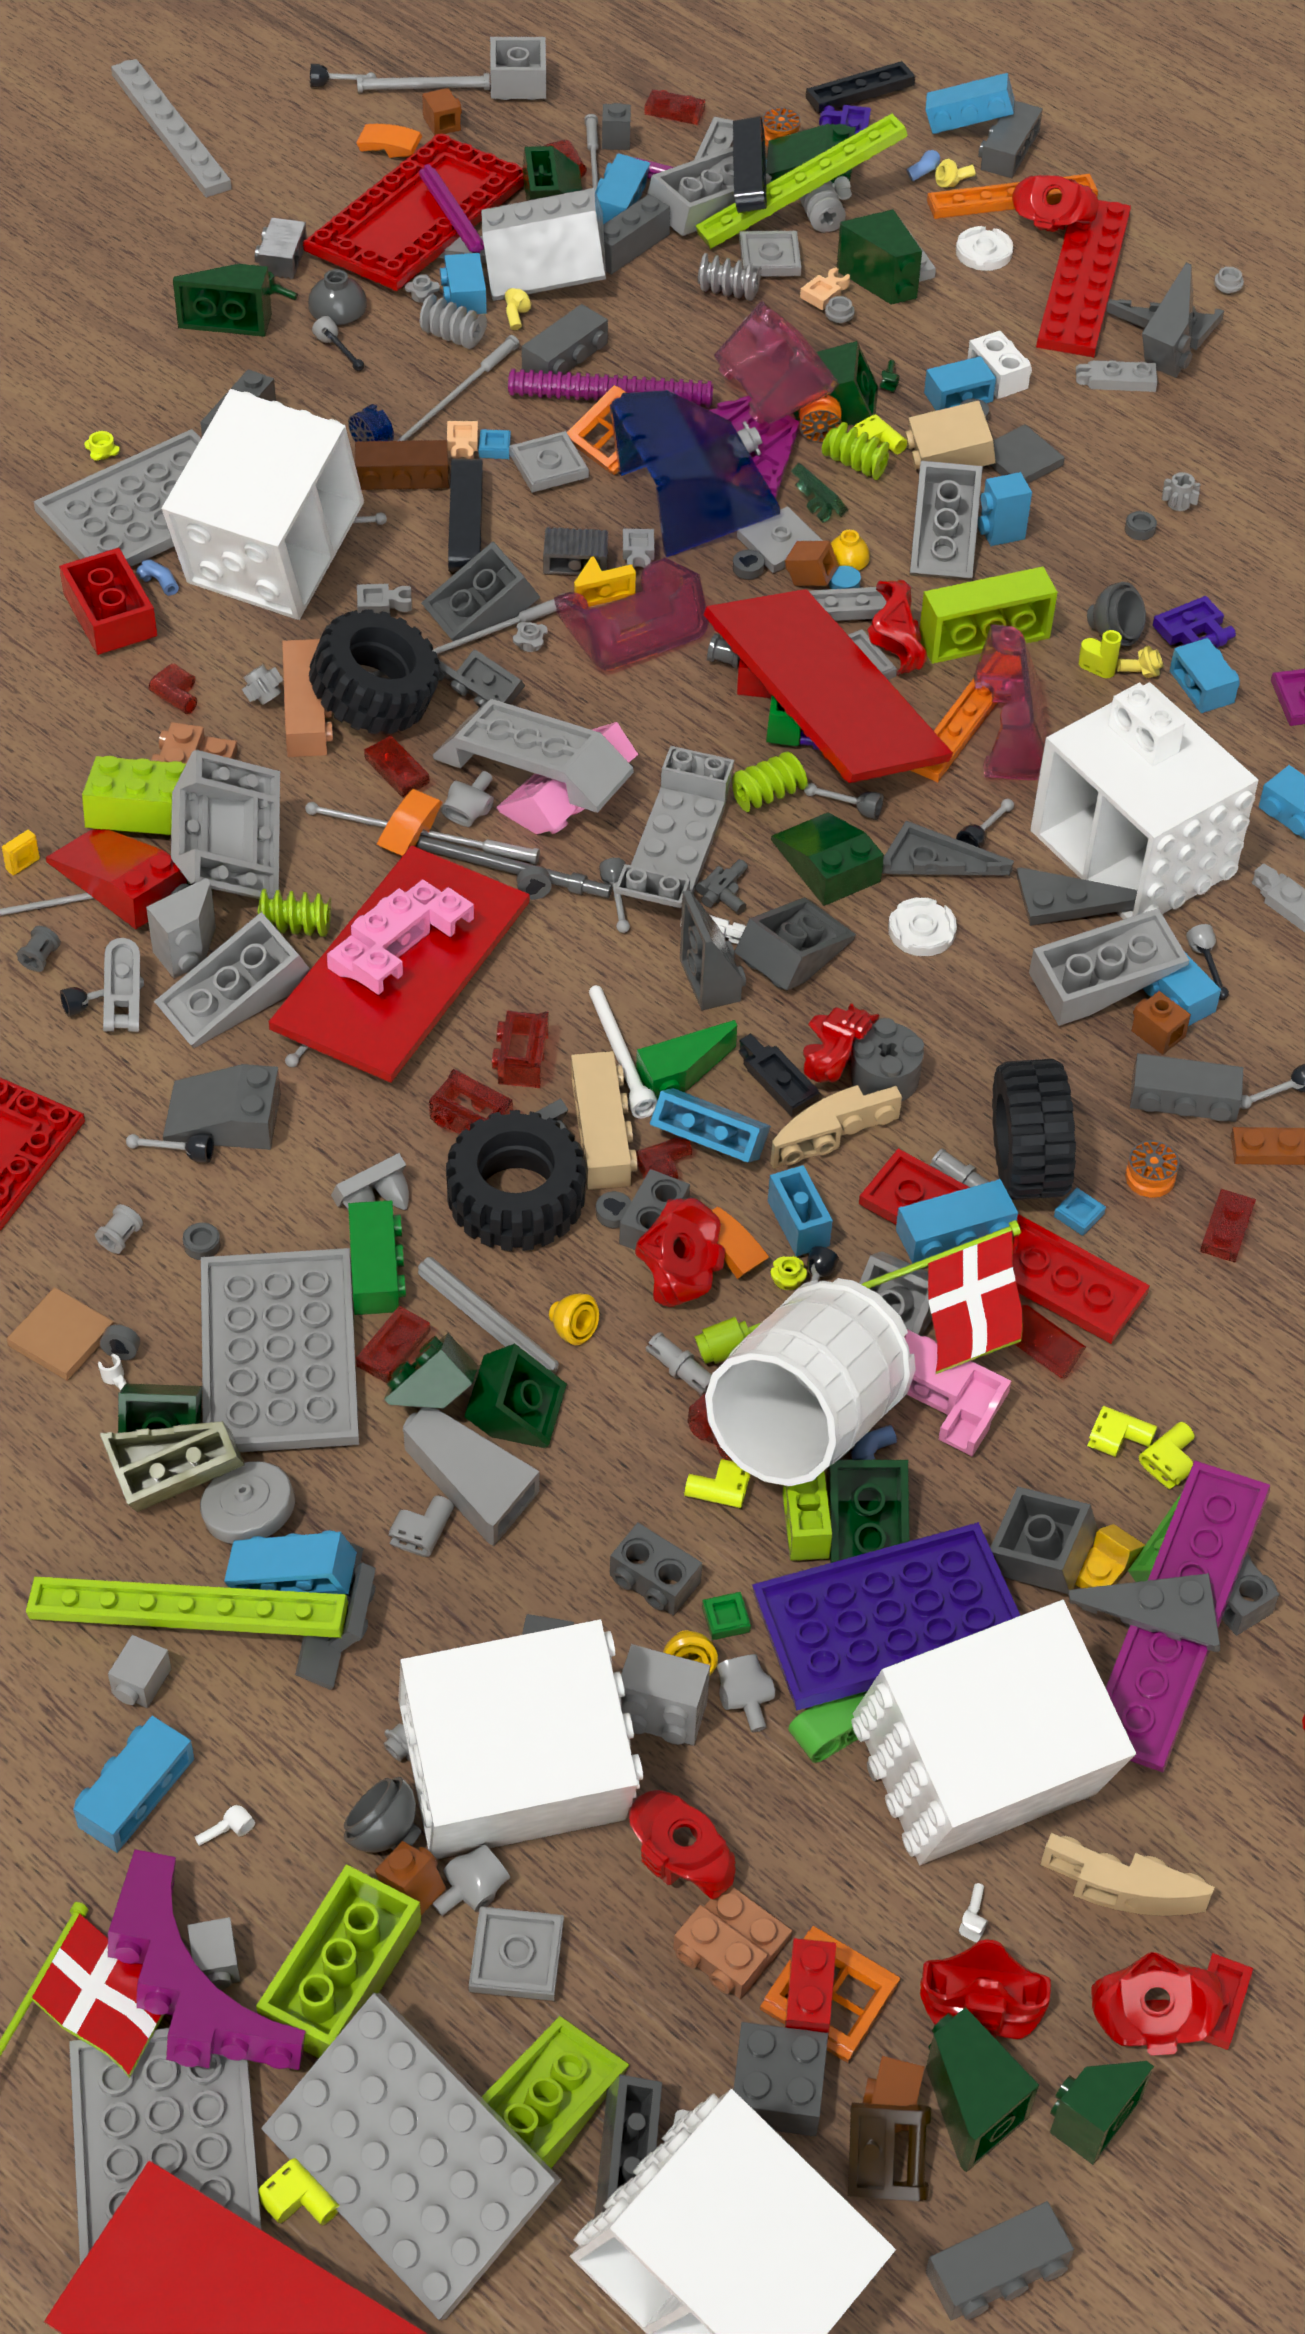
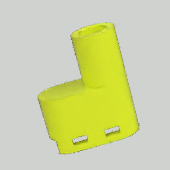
M872 415L854 426L858 428L857 438L863 432H867L869 434L867 443L873 437H878V447L884 442H888L890 445L889 449L896 455L901 454L907 447V440L877 415Z
M1108 630L1103 633L1102 641L1093 638L1084 639L1081 643L1078 665L1084 670L1102 678L1113 677L1116 672L1120 651L1121 634L1114 630Z
M1103 1406L1092 1429L1087 1446L1116 1457L1124 1438L1147 1447L1151 1446L1158 1426Z
M1178 1422L1139 1455L1141 1465L1168 1489L1178 1485L1189 1476L1193 1462L1181 1450L1194 1440L1192 1429L1186 1423Z
M721 1459L715 1479L689 1474L684 1496L742 1508L750 1474L741 1469L735 1462Z
M296 2158L284 2164L258 2189L259 2199L261 2200L260 2204L279 2224L286 2221L302 2205L320 2225L327 2224L338 2213L336 2209L339 2207V2204Z

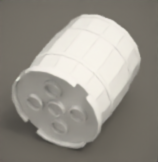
M837 1278L834 1282H818V1280L802 1284L780 1307L732 1350L725 1362L711 1375L705 1401L708 1423L720 1447L741 1469L764 1482L793 1486L813 1481L827 1467L837 1462L854 1447L908 1393L916 1367L915 1356L910 1354L909 1346L904 1338L908 1331L901 1316L880 1294L854 1280Z

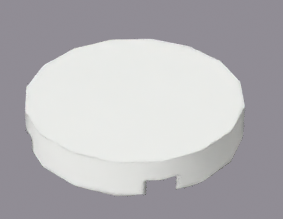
M983 226L969 228L959 235L956 243V256L960 262L976 270L991 271L1000 269L1007 265L1012 258L1013 242L1006 233L999 229L993 228V231L986 230V227Z
M915 897L902 901L897 905V909L892 911L888 924L889 936L894 945L903 952L915 956H933L942 953L952 945L956 937V918L951 909L945 905L943 908L941 905L936 904V900Z

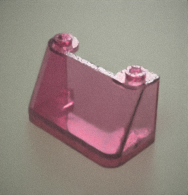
M763 301L756 306L714 354V357L720 364L718 370L730 381L733 378L737 379L751 397L748 403L751 408L749 414L760 424H763L764 421L771 424L831 394L840 384L800 331Z
M663 558L648 564L643 569L641 574L642 592L591 609L588 607L586 598L581 594L568 592L554 597L557 614L597 667L606 671L615 670L697 640L705 634L709 623L703 615L706 604L700 574L668 558Z
M991 625L974 673L975 688L981 689L982 685L992 692V702L1008 704L1003 707L1000 713L1001 727L991 754L986 756L983 763L984 777L1039 780L1047 737L1041 683L1023 634L1011 626Z

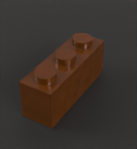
M447 440L355 442V466L361 490L449 488Z

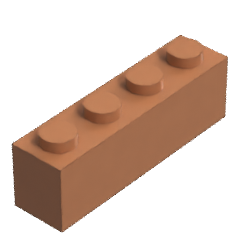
M320 639L282 641L285 733L288 757L327 755V742H333L332 722H326V718H332V711L327 712L323 708L321 699L316 698L312 690L313 685H311L309 680V666Z

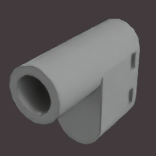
M434 1496L424 1516L408 1510H400L389 1530V1536H392L389 1544L419 1556L429 1557L454 1509L453 1503L443 1496Z

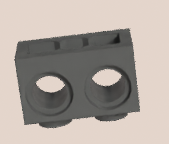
M650 1169L620 1221L619 1244L635 1250L638 1239L654 1224L666 1206L668 1199H689L690 1184Z
M637 1523L610 1555V1576L623 1589H632L643 1596L653 1608L665 1610L674 1616L701 1583L702 1562L645 1526ZM638 1559L644 1561V1563L634 1564L630 1561ZM664 1580H674V1581H676L677 1583L670 1585V1584H665V1583H663L662 1581H664Z
M1248 1552L1222 1617V1620L1236 1636L1273 1614L1279 1597L1276 1585L1267 1575H1263L1252 1563ZM1242 1596H1248L1252 1598L1254 1601H1248L1244 1599Z

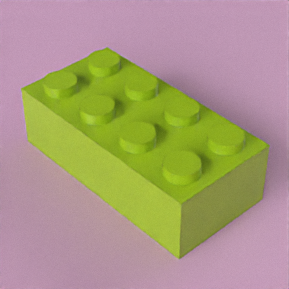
M1043 566L924 591L919 627L922 637L920 643L926 649L931 664L994 651L999 644L1013 647L1050 639L1058 592Z
M96 756L82 793L85 828L171 835L172 792L186 764L179 761L161 762L150 761L144 758L124 759L114 756Z
M346 1864L256 2005L257 2014L271 2021L305 2030L304 2051L320 2058L373 1993H379L421 1925L420 1902Z

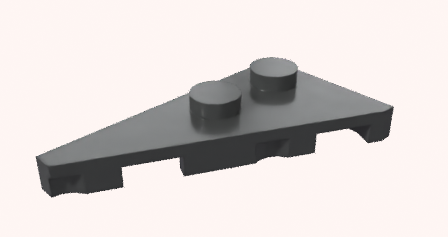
M1110 299L1108 301L1106 312L1143 328H1146L1161 304L1150 302L1149 308L1132 307V300ZM1193 306L1191 348L1197 350L1223 320L1224 310L1215 309L1214 314L1197 313Z
M905 821L884 856L882 874L1010 875L1013 870L1014 861Z
M1022 867L1017 868V880L1030 926L1134 909L1138 890Z
M1209 1573L1068 1590L1070 1604H1076L1083 1610L1095 1614L1101 1611L1121 1618L1123 1623L1151 1632L1160 1631L1167 1637L1181 1641V1638L1203 1644L1207 1646L1209 1651H1220Z

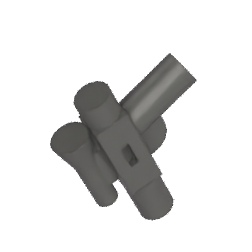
M738 859L729 869L726 868L725 870L721 866H717L706 879L695 885L696 891L703 895L701 901L706 907H712L715 903L722 901L738 915L744 912L747 904L736 895L738 894L737 880L748 869L746 862Z

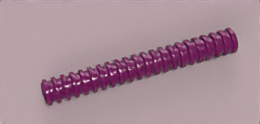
M515 368L509 371L508 393H510V396H514L515 393H519V396L522 397L524 394H528L529 397H533V394H538V398H542L543 395H547V398H552V395H555L557 399H561V396H566V399L575 397V400H579L580 397H584L586 401L589 398H594V401H598L615 385L637 401H640L641 404H645V401H650V405H654L655 402H659V405H664V402H666L669 406H673V403H678V406L687 404V407H691L692 404H697V408H701V405H706V408H710L713 399L712 381H708L707 384L703 383L702 380H698V383H693L691 379H689V382H684V379L675 382L674 378H670V381H665V378H661L658 381L656 377L647 380L646 377L637 379V376L628 379L627 375H624L623 378H619L618 375L610 378L609 374H605L604 377H600V374H595L594 377L590 373H586V376H581L579 372L576 375H572V372H567V375H563L562 371H558L557 374H553V371H548V374H546L543 370H539V373H535L534 370L525 372V369L516 372Z

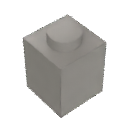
M132 1635L108 1673L111 1691L114 1696L127 1705H134L136 1703L148 1708L171 1671L168 1650Z
M230 1917L188 1925L192 1959L219 1990L228 1988L232 1983L240 1982Z

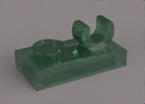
M798 463L791 470V473L798 480L795 486L806 497H809L811 494L815 497L807 503V509L813 514L818 508L822 507V510L816 515L822 523L830 518L832 510L840 517L848 511V508L839 496L801 463Z

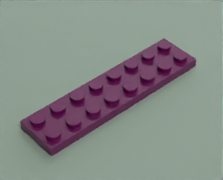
M1194 1461L1148 1580L1209 1573L1218 1629L1270 1493V1484ZM1130 1625L1105 1689L1136 1752V1755L1130 1760L1131 1762L1164 1773L1209 1654L1206 1645L1181 1638V1641L1167 1637L1160 1631L1151 1632Z

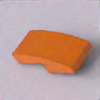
M366 124L356 144L361 152L385 149L389 158L408 157L414 154L422 135L419 131L398 125Z
M412 789L391 816L376 845L403 856L411 845L416 846L423 830L430 831L443 802Z
M718 1206L712 1209L719 1217L721 1223L717 1243L725 1248L724 1261L737 1279L769 1258L755 1238L736 1219Z

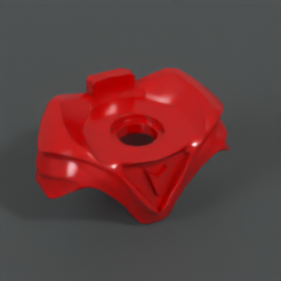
M1056 175L1028 176L1019 182L1012 194L1013 206L1016 212L1027 219L1033 220L1034 225L1040 230L1050 232L1058 231V229L1064 230L1066 225L1077 221H1094L1099 207L1097 196L1089 186ZM1053 189H1059L1062 193V199L1056 205H1050L1047 201V195Z
M891 580L878 581L876 590L883 595L886 605L875 614L872 625L868 628L870 642L884 648L885 651L894 653L900 658L901 666L897 671V676L903 673H910L914 669L921 670L927 660V651L919 643L922 637L918 621L913 619L910 609L912 601L911 586L904 580H898L897 582Z
M850 1004L847 1011L835 1007L829 1015L814 1016L808 1025L820 1038L822 1044H809L804 1047L803 1056L806 1058L804 1074L809 1079L818 1083L837 1082L844 1067L852 1057L855 1038L863 1039L872 1029V1025L879 1020L880 1015L878 1013L874 1015L869 1014L866 1010H860L854 1004Z
M696 1198L668 1199L660 1216L636 1243V1256L645 1262L654 1277V1301L666 1307H674L707 1294L712 1287L713 1272L723 1269L725 1248L717 1243L721 1227L719 1217ZM679 1238L680 1240L674 1246V1241Z
M663 1790L648 1791L634 1800L629 1812L630 1825L642 1843V1863L656 1877H660L667 1885H672L679 1878L694 1883L710 1899L718 1898L732 1886L736 1873L734 1853L729 1849L724 1838L717 1833L715 1826L704 1813L690 1806L682 1798ZM689 1827L696 1841L690 1846H679L673 1840V1834L679 1828Z
M980 1940L969 1949L955 1956L941 1960L925 1961L920 1982L921 2000L927 2014L935 2025L945 2015L951 2013L953 2016H956L966 2007L995 2039L996 2036L1011 2039H1022L1028 2036L1045 2015L1050 2002V1978L1046 1975L1032 1972L1020 1965L1007 1952L1004 1946L996 1940Z
M1156 1952L1145 1954L1130 1966L1098 1979L1091 1987L1092 2009L1096 2020L1104 2032L1121 2046L1146 2045L1147 2053L1151 2056L1175 2054L1177 2052V2043H1191L1204 2040L1216 2026L1223 2008V1996L1218 1976L1205 1969L1180 1964ZM1160 1987L1169 1993L1170 1999L1145 2001V1995L1151 1988Z

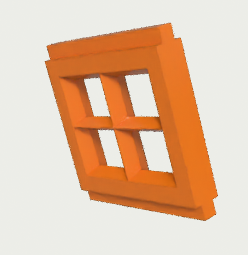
M614 385L567 434L577 449L610 474L615 475L665 423L647 407ZM621 403L629 411L613 426L604 418ZM636 414L645 422L628 437L620 429ZM601 423L609 431L593 446L584 438ZM616 434L625 442L608 457L600 449Z
M812 1926L803 1939L836 1943L835 1966L841 1970L833 1981L832 2000L859 2015L848 2035L832 2025L829 2028L826 2050L849 2063L894 1993L901 1978L815 1926ZM791 1958L760 2005L761 2011L784 2025L787 1998L785 1996L788 1993ZM848 1974L876 1990L864 2009L836 1993Z

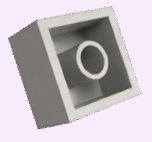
M490 37L491 99H546L545 37Z
M631 1644L621 1674L624 1686V1697H621L622 1714H630L633 1732L635 1734L649 1733L660 1736L665 1741L676 1745L686 1743L694 1746L707 1706L710 1665Z

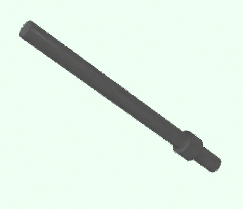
M420 836L417 848L516 875L527 867L535 866ZM546 869L550 874L551 884L568 888V891L571 893L583 895L585 892L608 899L611 895L612 885L589 880L587 875L575 872L569 875Z

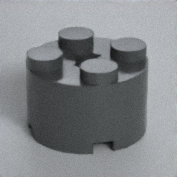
M890 1018L877 1020L863 1039L855 1038L853 1042L850 1065L852 1085H858L863 1096L897 1086L902 1095L901 1101L908 1099L919 1086L924 1054L923 1040L912 1030L903 1025L896 1024Z

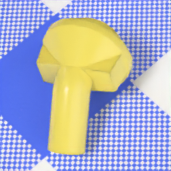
M945 159L937 167L935 178L938 186L947 188L955 187L960 180L975 176L976 174L973 164L957 169V165L953 160Z
M509 288L504 296L507 303L506 313L511 330H518L522 327L519 313H527L531 308V302L525 291Z
M1146 646L1138 651V660L1118 659L1116 670L1118 672H1142L1145 678L1159 676V669L1163 668V661L1157 649L1152 650L1150 646Z

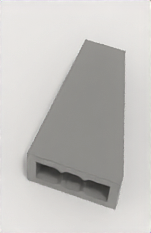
M422 1407L418 1413H412L404 1423L405 1451L489 1544L495 1546L540 1492L539 1471L436 1408Z

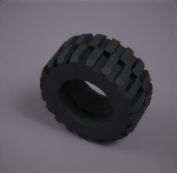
M364 609L361 613L355 610L347 612L345 615H340L333 619L331 624L327 625L324 629L309 666V680L311 685H313L312 690L316 698L321 699V705L327 712L332 711L335 719L341 723L345 721L351 724V728L360 730V728L366 729L368 733L378 734L380 731H384L385 734H393L398 729L399 731H404L412 727L413 724L418 723L423 717L424 712H426L440 679V662L436 651H433L431 642L428 638L424 639L422 637V632L415 626L413 628L407 625V621L400 617L398 619L391 617V613L381 611L379 614L374 613L373 610ZM360 665L375 668L383 672L390 679L373 675Z
M1055 1059L1008 1061L999 1065L994 1074L992 1123L996 1165L998 1166L999 1179H1001L1010 1198L1013 1200L1063 1197L1072 1189L1076 1164L1073 1102L1071 1101V1089L1067 1081V1073L1064 1070L1063 1064Z
M510 1110V1114L501 1115L500 1112L490 1114L488 1120L483 1121L479 1119L472 1123L470 1131L467 1129L463 1130L456 1138V1143L449 1150L448 1162L446 1163L449 1209L452 1211V1217L457 1225L460 1227L464 1226V1232L471 1238H481V1244L493 1248L494 1244L499 1245L501 1250L512 1251L513 1248L522 1247V1251L533 1250L534 1245L541 1244L542 1247L554 1242V1236L557 1235L560 1238L570 1231V1224H575L581 1216V1208L584 1207L586 1194V1161L583 1159L584 1152L580 1143L575 1141V1136L565 1127L560 1129V1123L550 1117L545 1120L541 1118L540 1113L531 1111L529 1115L520 1114V1110ZM513 1168L531 1170L547 1180L538 1188L522 1193L504 1192L486 1182L495 1173Z

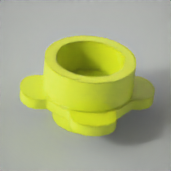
M106 431L94 432L84 443L85 448L90 450V457L93 460L107 459L111 455L115 456L120 452L119 446L114 444L112 434Z

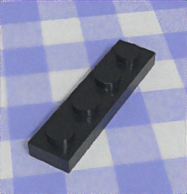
M903 61L807 88L806 99L818 113H821L826 106H832L835 109L843 105H852L859 101L876 98L883 94L914 86L916 76Z

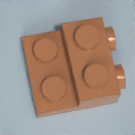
M171 722L169 730H162L160 734L159 749L161 753L153 754L151 761H179L187 764L192 752L195 750L235 759L238 751L237 741L207 737L204 735V727Z
M730 1886L718 1898L710 1899L704 1907L699 1905L674 1935L673 1950H675L676 1956L683 1964L692 1969L697 1967L707 1974L711 1983L719 1991L725 1994L731 1992L741 2000L792 1938L793 1930L733 1886Z

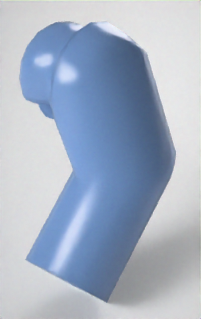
M934 150L926 151L919 162L906 169L910 179L915 181L932 170L937 169L940 164V154Z
M153 560L141 562L142 565L136 570L140 579L148 582L154 577L168 596L178 592L179 586L170 569Z
M888 1425L866 1433L855 1444L851 1452L852 1460H876L874 1453H876L877 1449L897 1442L893 1427Z

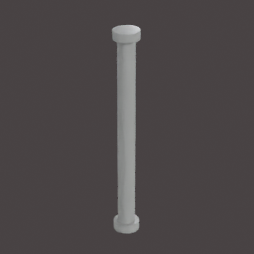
M484 73V76L362 78V76H357L358 93H363V90L484 87V90H490L489 73Z

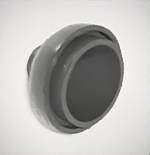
M333 269L326 272L324 278L319 280L310 291L308 308L312 316L317 320L323 316H329L336 325H345L357 320L365 313L367 299L363 288L355 280L349 278L345 271Z
M1117 582L1109 585L1100 593L1095 604L1089 607L1087 612L1088 624L1093 630H1097L1101 637L1108 630L1119 632L1122 636L1120 646H1130L1139 639L1145 626L1146 610L1144 601L1137 589L1128 582Z
M402 1777L385 1778L370 1788L355 1804L344 1822V1829L346 1830L344 1841L359 1851L371 1853L385 1851L390 1848L394 1850L402 1841L412 1846L419 1837L421 1830L413 1823L416 1803L413 1791Z

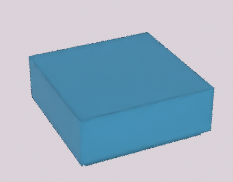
M480 429L479 458L509 459L511 431Z
M1076 1188L1055 1209L1054 1217L1084 1236L1105 1214L1106 1206L1079 1188Z

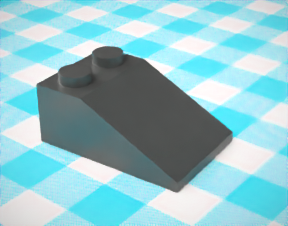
M1187 262L1142 332L1145 362L1156 363V370L1174 378H1177L1182 369L1188 367L1192 359L1191 338L1194 295L1192 264Z
M493 541L421 602V604L451 640L455 641L517 617L519 612L530 607L540 596Z
M683 891L680 962L701 1011L740 1002L742 987L746 986V977L742 966H737L734 961L735 954L732 943L725 941L718 925L691 891Z
M803 897L750 918L734 953L743 958L749 967L759 970L770 978L775 986L787 991L809 980L848 946L857 934Z
M241 1064L174 1081L163 1141L185 1143L190 1136L204 1133L212 1134L214 1146L271 1150L281 1096L278 1067Z

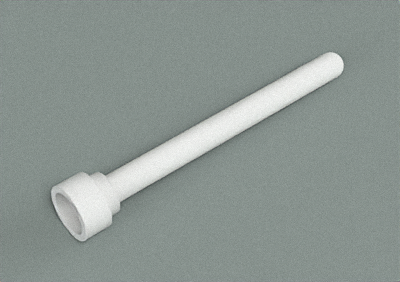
M594 985L590 988L589 995L619 1065H622L623 1075L630 1089L628 1098L629 1108L632 1115L636 1118L650 1117L654 1113L658 1100L651 1089L643 1086L604 992L600 986Z

